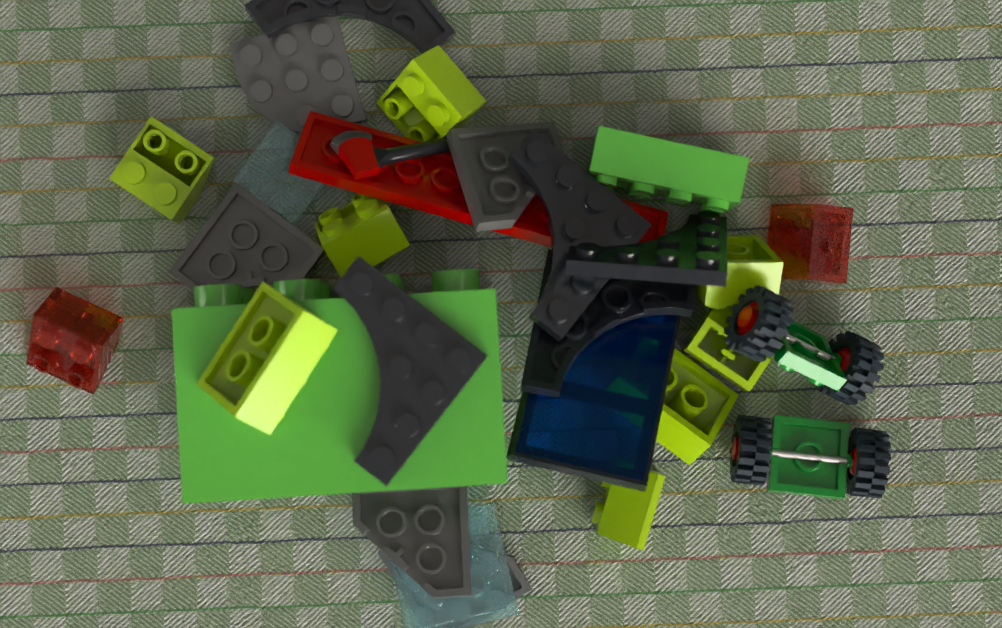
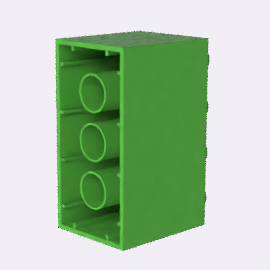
M455 269L431 272L432 292L408 294L488 357L395 477L385 486L355 462L371 433L376 419L380 397V372L372 339L363 321L345 298L330 299L329 284L321 283V279H295L273 282V288L317 315L338 331L331 340L328 349L322 354L309 374L306 383L300 388L287 408L284 417L278 422L271 435L234 417L197 385L200 377L254 296V288H242V284L195 286V307L171 308L182 504L508 483L496 288H480L478 269ZM382 274L405 292V281L400 279V274Z

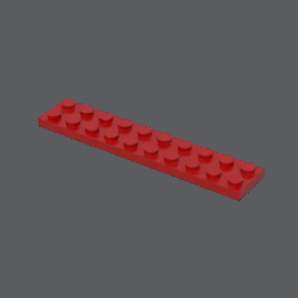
M314 111L309 112L292 156L288 174L473 225L451 152L391 163L380 168L378 176L354 180L345 163L330 146L332 139L338 134L355 130L372 134L373 148H393L419 143L420 141ZM537 195L534 196L512 228L490 230L551 247V236L548 226L549 217L541 197H537ZM621 199L652 224L638 243L654 240L658 236L665 234L668 218L667 211Z

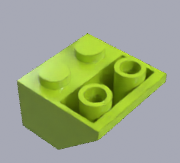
M438 45L412 59L376 104L406 138L424 142L445 138L449 129L463 127L487 101Z
M151 116L109 179L170 220L181 224L201 195L215 158Z
M359 193L352 196L351 202L339 209L338 207H332L324 211L318 217L319 220L314 223L321 245L340 277L344 275L358 256L373 267L410 246L387 202Z
M728 305L725 309L709 308L682 350L742 391L750 392L772 357L767 356L766 361L758 360L757 362L730 349L724 340L728 336L724 334V328L729 326L726 319L727 316H732L734 311L730 309L733 305Z

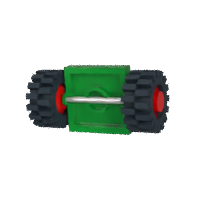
M759 285L754 286V289L748 288L746 296L741 294L738 297L739 304H733L730 310L734 312L732 316H727L726 322L729 323V326L724 328V334L728 335L724 340L730 349L757 362L758 360L766 361L767 356L770 358L774 356L775 362L782 369L788 372L795 370L805 375L810 382L820 388L819 391L847 405H856L858 400L864 401L866 399L865 392L871 394L875 389L872 386L873 382L879 383L881 376L877 375L878 371H883L884 364L880 361L884 359V354L880 352L881 348L876 343L850 331H845V334L839 333L836 335V340L831 339L827 342L825 336L793 321L789 317L794 313L793 308L790 307L791 302Z
M738 415L736 424H734V434H732V447L730 450L731 481L733 483L762 486L767 479V491L842 500L845 498L846 489V493L851 496L879 499L885 493V486L888 483L887 474L890 473V467H888L891 460V454L889 453L891 444L888 442L890 437L887 431L854 428L851 431V436H849V423L781 415H774L771 422L770 418Z

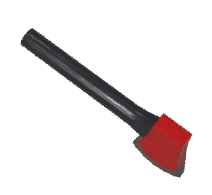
M357 130L340 133L330 143L332 149L351 172L354 180L378 176L379 169L391 163L450 152L446 137L393 148H373L372 134Z

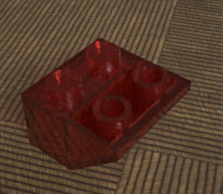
M771 204L767 245L784 262L781 280L834 286L846 284L854 208L821 204Z
M55 287L33 314L26 364L42 373H47L65 381L75 388H80L94 394L118 346L124 318Z

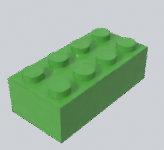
M599 126L594 137L587 172L610 191H614V187L629 189L628 195L633 197L650 199L651 195L666 197L665 203L670 205L687 207V203H696L702 205V211L716 212L723 215L724 211L731 210L741 201L749 158Z

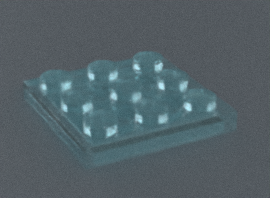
M494 502L469 508L473 597L434 599L390 559L405 628H463L519 615Z

